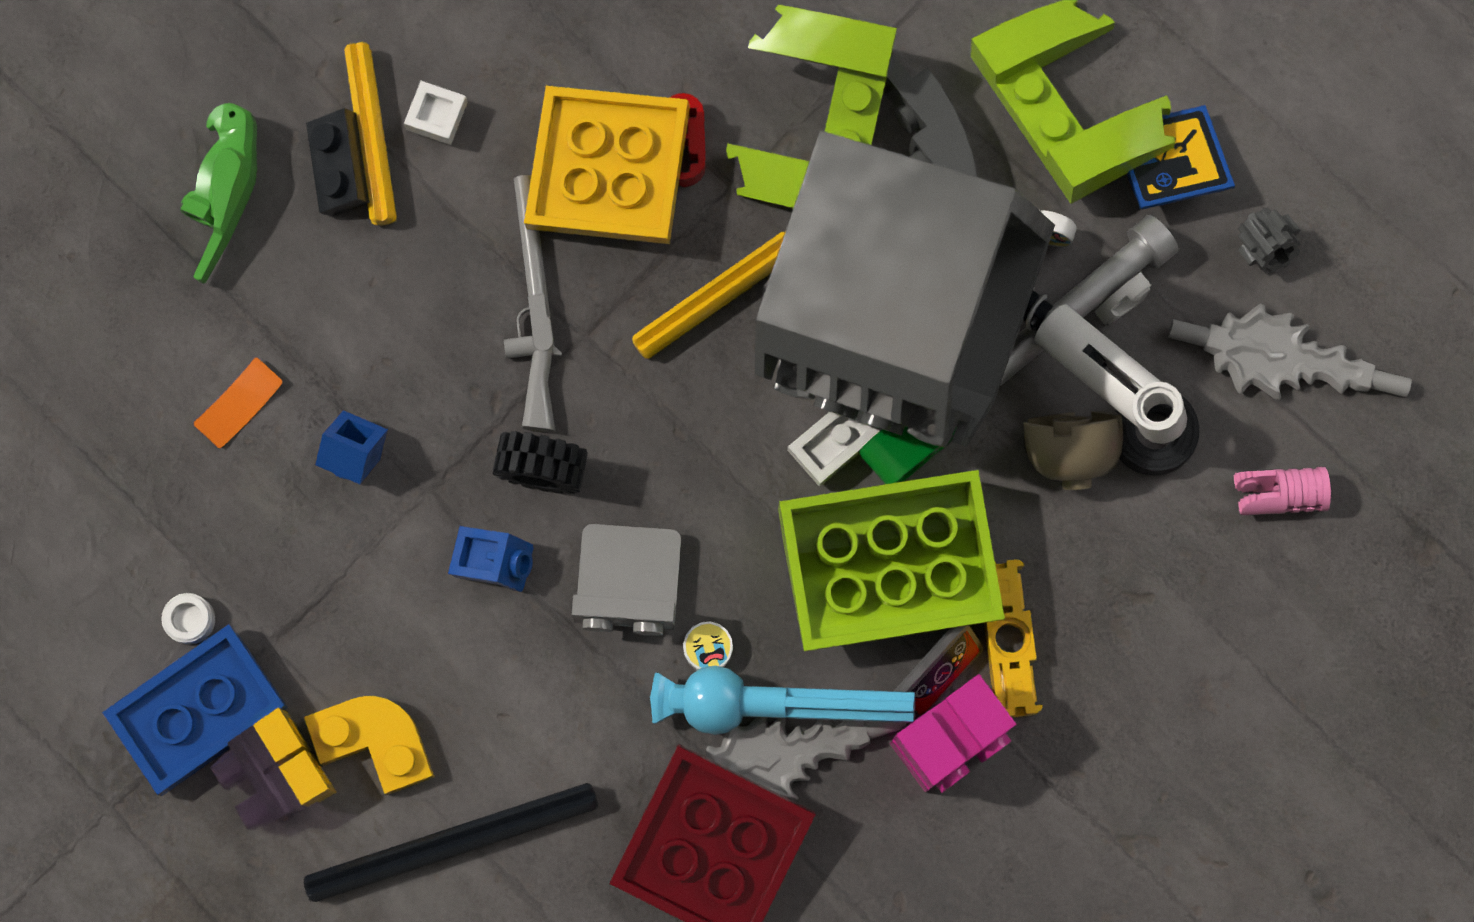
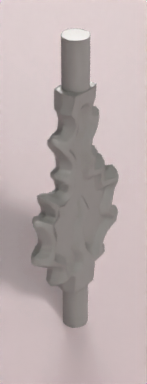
M1261 303L1241 319L1236 318L1232 312L1227 313L1221 326L1210 324L1207 328L1175 319L1170 324L1168 338L1203 346L1204 351L1214 355L1216 372L1220 373L1228 370L1239 394H1242L1252 384L1274 399H1281L1280 385L1286 383L1299 390L1301 389L1299 384L1300 378H1303L1310 385L1313 384L1314 380H1323L1339 393H1343L1348 387H1351L1357 391L1367 392L1369 389L1407 397L1411 388V378L1375 370V365L1362 359H1347V347L1345 345L1321 349L1318 348L1317 341L1303 343L1302 339L1309 329V324L1291 326L1294 314L1286 313L1271 316L1266 312V305Z
M757 717L748 726L741 727L738 725L728 733H725L721 747L708 746L706 748V758L795 802L798 800V796L793 792L791 785L794 781L810 780V777L805 773V768L816 770L818 762L825 758L848 761L851 750L861 749L870 744V739L905 729L907 725L906 722L844 720L839 725H836L831 720L818 719L810 729L803 730L801 726H797L790 734H787L785 730L786 718H778L772 724H768L767 717Z

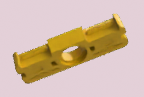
M1018 559L1007 560L1006 563L1002 564L995 562L1005 619L984 623L992 692L1012 718L1036 715L1041 711L1043 705H1035L1037 696L1033 666H1030V663H1034L1037 658L1030 610L1023 611L1025 604L1021 574L1017 571L1022 570L1024 563ZM1005 625H1012L1022 632L1024 640L1019 651L1010 653L1000 649L996 642V633L999 628Z

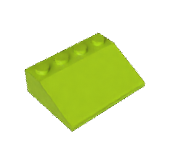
M979 470L779 501L778 513L804 652L1005 619Z

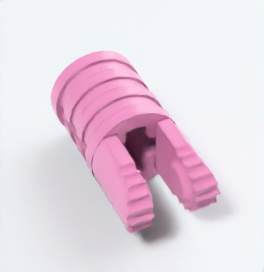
M1317 467L1316 469L1303 468L1302 470L1245 471L1233 475L1235 489L1242 491V493H1249L1251 491L1254 493L1253 495L1243 496L1244 498L1238 502L1240 515L1285 514L1286 512L1299 513L1300 511L1313 512L1314 510L1322 512L1328 511L1330 508L1331 486L1326 467ZM1255 492H1268V493L1255 494Z

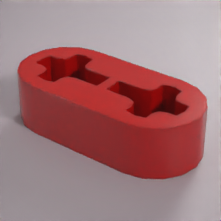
M679 93L669 98L688 99L690 104L689 116H696L688 120V134H686L684 146H689L690 161L698 163L690 164L689 172H680L678 185L688 187L698 183L705 174V119L703 106L698 98L691 94Z

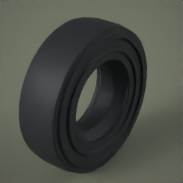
M1181 395L1187 415L1186 428L1181 436L1161 449H1151L1144 446L1137 438L1136 425L1122 415L1123 444L1122 453L1119 457L1120 461L1133 471L1145 475H1164L1183 466L1193 455L1200 434L1197 414L1188 400ZM1158 404L1153 406L1148 413H1157L1169 418L1173 408L1167 404Z

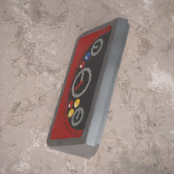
M968 625L950 628L894 690L915 692V720L930 711L982 653L983 646L971 627Z

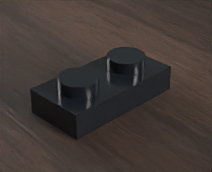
M343 108L307 122L306 127L319 213L332 217L369 203L356 112Z

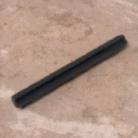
M585 783L306 875L303 878L306 895L310 901L318 902L593 811L598 807L594 788L590 783Z

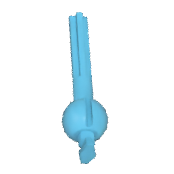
M716 665L697 670L690 675L685 685L675 684L660 673L655 672L650 695L652 722L654 724L676 713H684L687 722L700 732L712 735L728 733L740 724L743 717L913 723L915 714V692L744 686L740 676L728 668Z

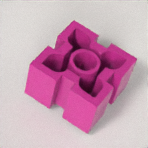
M978 674L937 706L896 734L889 744L924 792H927L936 785L942 793L971 772L965 763L975 755L983 763L1009 744L1012 740L1006 732L1017 724L980 674Z

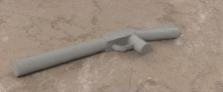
M521 175L514 178L529 307L523 309L517 316L518 338L504 339V347L507 359L532 355L522 428L530 431L555 433L548 380L552 355L562 356V353L554 346L540 231L527 229L524 225L531 175ZM530 311L533 336L521 337L520 319L523 314Z

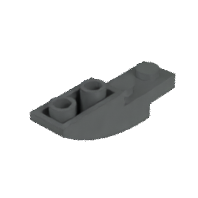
M892 54L883 95H886L895 106L894 114L900 125L909 133L916 132L911 138L908 151L909 157L977 177L974 157L966 132L943 87L928 67L912 78Z

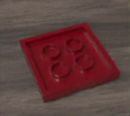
M678 744L609 884L684 922H763L816 813Z

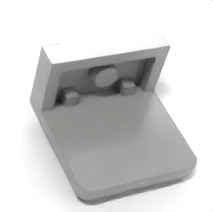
M600 524L587 525L582 531L577 595H573L571 615L575 623H583V630L594 632H612L613 625L633 627V633L652 636L663 635V629L675 630L681 552L680 534L672 529Z

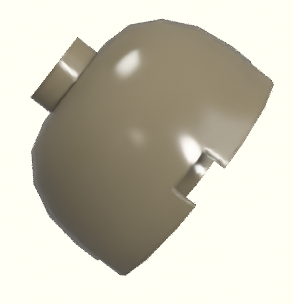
M1091 411V416H1075V412H1065L1028 419V423H1023L1025 447L1028 459L1034 469L1048 479L1062 481V488L1065 490L1091 488L1092 479L1109 473L1116 466L1122 453L1123 424L1122 414Z

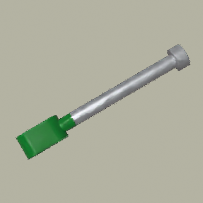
M1146 215L1127 231L1129 243L1052 306L1066 304L1084 318L1146 265L1149 264L1152 267L1159 268L1178 252L1176 240L1163 223L1151 215ZM1025 327L1018 333L1000 386L1044 351L1035 343L1036 330L1029 331ZM905 426L902 436L882 429L859 450L858 454L884 484H892L906 481L945 447L936 446L917 439L907 432L908 427ZM955 428V430H954V432H953V434H952V436H951L950 441H949L948 444L946 445V447L952 442L953 437H954V434H955V431H956V428Z

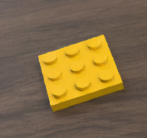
M546 86L524 218L526 228L530 230L670 244L690 111L688 99Z

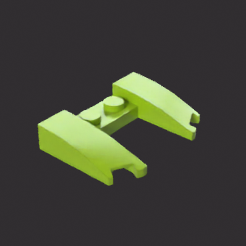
M1062 0L1034 9L1003 22L971 39L972 60L1070 204L1174 148L1175 137L1164 135L1162 115H1170L1171 103L1167 95L1083 130L1041 68L1114 29L1115 22L1112 18L1103 14L1097 19L1077 8L1078 0Z
M778 4L775 10L782 17L764 39L755 34L750 40L748 48L838 68L825 132L872 146L897 28ZM727 143L726 152L728 159L738 157L745 187L736 189L737 195L794 208L810 161Z

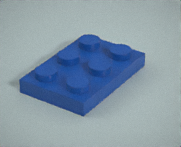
M228 624L102 713L156 794L163 796L256 731L253 724L278 707L285 710L288 706L236 630Z

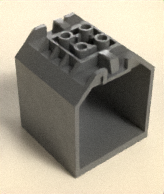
M820 130L756 317L755 375L772 380L779 359L774 389L783 394L806 400H814L815 396H817L813 406L854 420L857 419L859 411H862L863 415L860 422L901 436L906 426L908 427L907 432L917 439L940 447H946L956 428L952 442L967 447L995 402L1055 224L1015 188Z

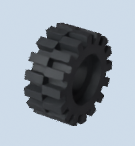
M511 431L510 433L502 432L492 474L498 476L497 478L501 480H508L509 483L515 485L521 484L523 487L530 489L533 487L538 488L540 491L548 492L550 490L563 494V492L568 494L579 493L588 452L584 448H579V445L566 443L562 439L549 438L550 436L546 435L535 436L533 433L524 432L522 434L517 431Z

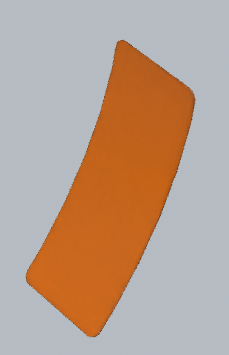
M254 358L234 383L194 421V426L215 446L222 448L267 403L282 385V379L259 358Z

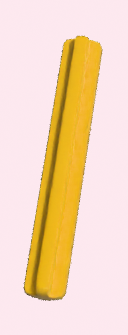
M366 42L352 43L345 47L344 52L353 112H356L369 203H367L369 218L373 225H388L394 223L397 216L372 51Z
M785 231L770 239L634 334L632 340L638 352L645 359L651 358L771 274Z

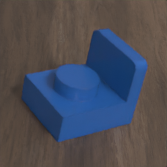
M460 526L448 574L460 579L497 584L513 591L522 592L526 578L532 569L534 547L533 544L509 533Z

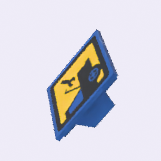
M1206 105L1173 112L1170 115H1162L1164 135L1175 137L1174 148L1127 173L1132 191L1136 194L1141 210L1235 188Z

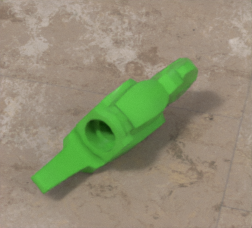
M233 103L222 104L210 113L206 127L210 131L216 130L219 140L206 154L200 166L195 191L185 195L181 202V213L194 221L213 228L212 236L194 273V278L202 284L207 282L226 249L256 183V119L251 112Z

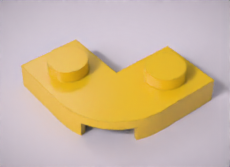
M377 696L357 697L304 717L320 765L324 766L369 749L382 789L386 795L434 778L415 722L404 709L388 699Z

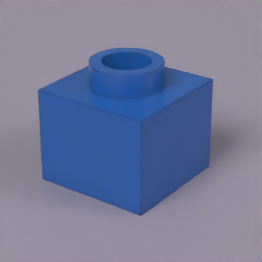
M343 410L322 434L315 465L334 473L342 479L361 484L380 461L388 429Z

